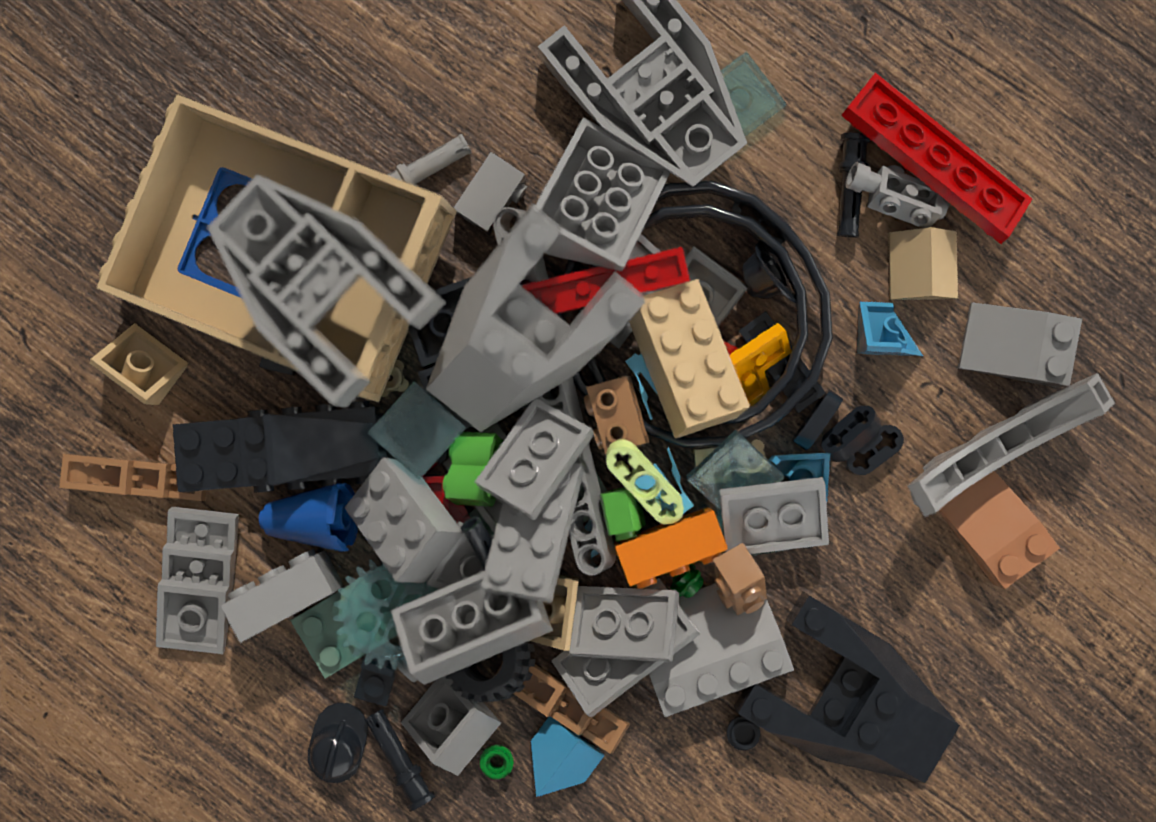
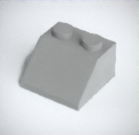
M444 676L436 679L401 724L434 765L458 776L499 727L501 722L485 703L474 702V699H465L461 696L462 691H454L450 686L454 681L446 679Z

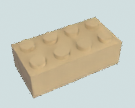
M693 280L690 283L643 295L645 303L629 320V323L675 439L739 417L750 405L699 280Z

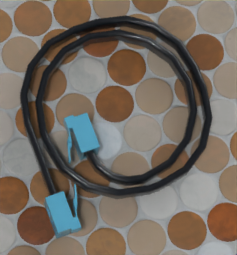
M713 180L700 181L694 187L686 182L667 183L664 185L656 203L669 196L714 194L751 207L783 236L796 253L819 297L821 340L808 377L784 404L767 418L729 436L692 438L682 436L676 439L672 432L652 426L644 421L648 435L684 448L731 446L772 427L782 420L817 383L833 339L830 292L810 251L792 227L756 195ZM710 204L663 207L649 215L642 231L665 220L709 217L744 229L777 257L795 294L797 301L795 303L797 337L784 373L755 405L749 407L736 419L721 423L739 424L762 413L794 377L808 338L806 289L786 248L753 219ZM568 259L563 275L577 272L581 262ZM591 264L590 269L596 268V267H600V266H596V265H592V264ZM584 308L578 309V315ZM566 312L557 314L566 322ZM634 354L625 362L636 375L640 394L650 420H652L653 417L647 403L648 395L638 375L642 373L655 392L656 389L642 354L639 356ZM594 356L587 362V365L596 384L607 382L597 358ZM579 370L573 376L574 384L581 394L586 396L588 395L586 387L590 386ZM668 447L667 451L673 465L671 471L682 492L680 495L683 500L684 514L694 504L680 484L681 477ZM655 463L653 466L672 485L657 463ZM641 475L636 479L635 484L638 488L647 490L654 486L655 480L649 475ZM659 492L657 497L661 501L662 510L667 508L670 511H673V503L669 505L666 504L662 500L661 493Z

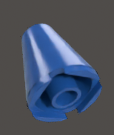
M338 483L268 502L264 509L260 511L259 525L266 535L334 551H348L349 549L346 546L354 544L358 527L346 511L345 506L355 493L349 484Z

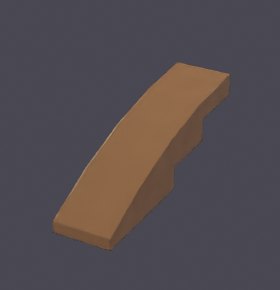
M63 454L59 488L121 495L195 501L206 500V490L178 492L176 464Z
M501 664V666L499 667L498 671L496 672L495 676H496V675L498 674V672L500 671V669H501V667H502V664ZM536 664L535 667H529L528 672L532 673L530 681H524L525 688L521 692L513 694L546 717L551 716L577 735H583L609 754L614 753L630 723L607 708H603L592 718L589 717L566 682Z

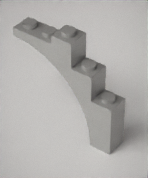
M1098 373L1034 401L1022 408L1015 416L980 431L969 442L935 456L923 467L924 472L908 485L914 504L921 509L925 517L936 513L950 500L986 475L1046 441L1105 414L1115 402Z

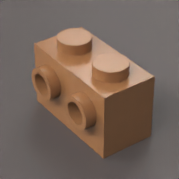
M624 376L586 387L588 395L584 396V402L589 416L594 415L598 428L594 429L593 432L599 449L604 448L606 454L610 444L617 440H628L635 446L649 442L631 376Z
M744 543L713 559L716 575L715 583L719 589L717 593L726 609L732 606L738 616L743 612H746V614L753 613L763 606V601L767 599L765 576Z

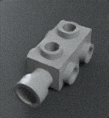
M858 162L853 164L846 179V188L859 193L862 191L868 192V208L922 228L931 227L947 213L949 202L938 193L932 191L919 178L904 174L905 172L902 167L896 165L882 166L875 173L871 171L869 166Z

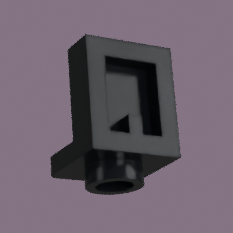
M373 654L372 658L367 656L362 661L360 667L362 670L354 698L386 707L398 668L395 664H392V658L381 654Z

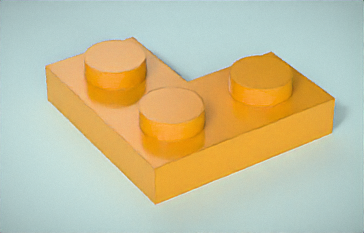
M779 323L762 332L729 355L750 407L758 402L770 389L765 370L791 354L787 332Z

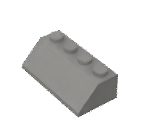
M483 571L393 609L391 612L410 675L425 685L553 631L543 601L485 592L481 588L485 572Z

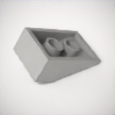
M971 302L958 369L1056 388L1070 386L1082 319L1050 312Z

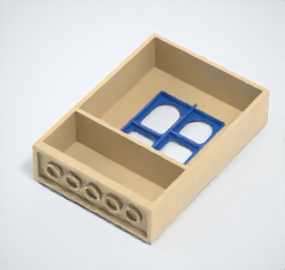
M176 94L174 102L166 110V121L162 131L153 142L152 155L147 167L140 173L139 186L135 196L126 207V218L121 230L113 238V249L109 259L99 272L97 289L299 371L256 328L237 287L206 275L197 266L196 251L200 243L211 236L208 226L219 216L216 205L221 192L228 186L235 184L247 186L257 174L359 221L426 284L430 279L457 211L440 195ZM361 276L319 320L315 327L370 381L358 396L379 402L409 330L410 323Z

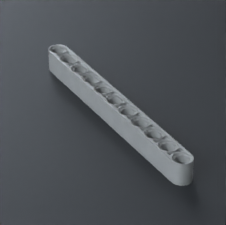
M505 207L496 213L493 225L498 245L511 230V219L516 216L519 221L526 211ZM543 255L520 281L519 285L548 279ZM573 376L558 385L560 393L556 399L552 396L550 390L536 398L584 424ZM588 442L575 462L581 464L584 468L581 484L584 487L585 494L583 498L577 497L572 517L575 521L570 525L569 536L578 568L584 574L596 575L612 567L616 560V551L612 535L608 536L599 495L601 490ZM584 516H588L592 520V532L584 528ZM593 549L601 556L600 566L595 564L591 558Z

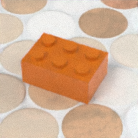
M709 507L686 514L676 523L659 524L641 531V533L636 534V537L614 541V546L629 586L636 584L638 589L658 582L656 576L668 572L670 577L685 573L690 570L688 564L696 561H702L703 565L712 563L714 558L721 555V552L728 550L715 512Z

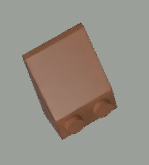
M995 471L962 491L938 510L991 583L1003 589L1009 587L1060 549L1040 520Z

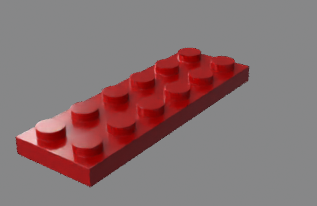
M876 72L841 115L854 128L861 131L877 144L880 149L887 152L902 164L906 170L912 172L928 185L932 191L938 193L961 214L969 218L1000 244L1010 237L1033 200Z

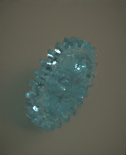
M369 560L370 571L365 572L358 566L356 568L359 575L357 580L349 576L346 577L347 582L351 585L350 589L339 588L338 590L345 597L344 602H334V606L343 609L342 614L333 617V620L343 622L344 626L337 630L336 634L347 633L349 638L343 643V647L354 644L356 649L352 656L355 658L362 652L365 653V665H368L373 658L378 659V669H382L386 660H390L392 668L396 669L398 659L402 658L406 665L407 662L402 646L393 645L388 637L389 631L395 626L394 619L389 621L381 641L377 642L375 640V636L385 616L380 612L383 606H390L400 584H403L405 589L396 608L403 606L405 597L410 594H416L422 598L433 593L430 589L432 586L426 582H396L383 562L382 567L377 568L373 560ZM379 580H385L391 585V594L384 600H378L372 594V586ZM367 611L373 613L377 620L375 628L370 632L362 631L357 625L359 615Z

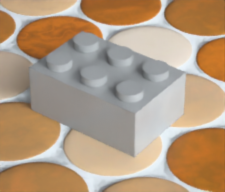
M382 458L345 506L350 517L396 582L425 583L464 534L413 464L408 461Z
M314 549L305 552L288 561L291 565V568L288 570L282 565L258 577L260 585L256 586L254 581L227 594L230 601L221 605V608L240 643L344 586L326 551L316 554Z

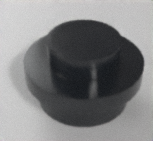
M738 716L728 724L726 735L729 743L734 748L744 751L750 750L757 745L760 740L761 731L760 727L743 716Z

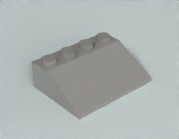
M583 117L535 205L561 226V233L545 253L622 271L670 172Z
M716 583L700 588L690 598L679 597V605L700 632V635L673 655L672 662H663L649 673L664 717L794 670L767 599L763 601V606L750 614L743 612L737 616L732 606L726 609L717 593L719 589Z

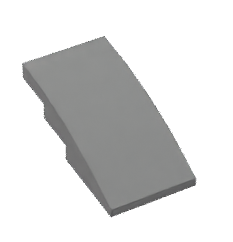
M171 507L168 510L167 543L163 547L162 580L158 583L156 647L224 654L229 621L221 605L230 601L227 594L233 591L239 514Z

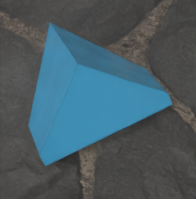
M859 302L857 354L923 356L894 312L893 303Z
M830 454L772 455L768 459L769 463L789 481L823 477L827 503Z
M551 716L546 719L531 739L536 797L584 783L605 756L603 752L582 736L577 735Z

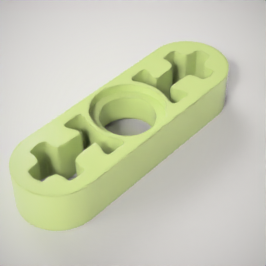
M617 440L610 444L606 453V462L609 470L658 522L673 524L679 521L683 515L684 508L682 497L632 442ZM619 452L621 455L629 453V464L634 468L631 473L629 472V466L623 460L616 462V453ZM641 475H649L654 478L655 484L650 489L643 490L636 486L635 481ZM659 492L661 493L662 500L666 504L669 505L673 503V511H670L667 508L662 510L661 501L657 497Z

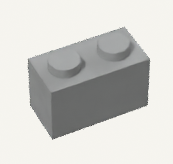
M490 152L454 206V209L457 211L456 214L487 235H490L494 229L493 220L496 213L502 208L509 207L512 201L517 204L527 190V186L524 185L526 181L525 174Z

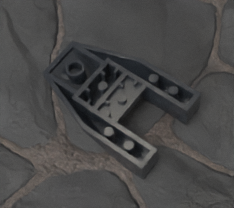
M803 591L786 621L842 655L841 659L809 712L763 684L758 683L744 688L734 705L737 713L767 732L820 760L926 783L960 725L890 643Z

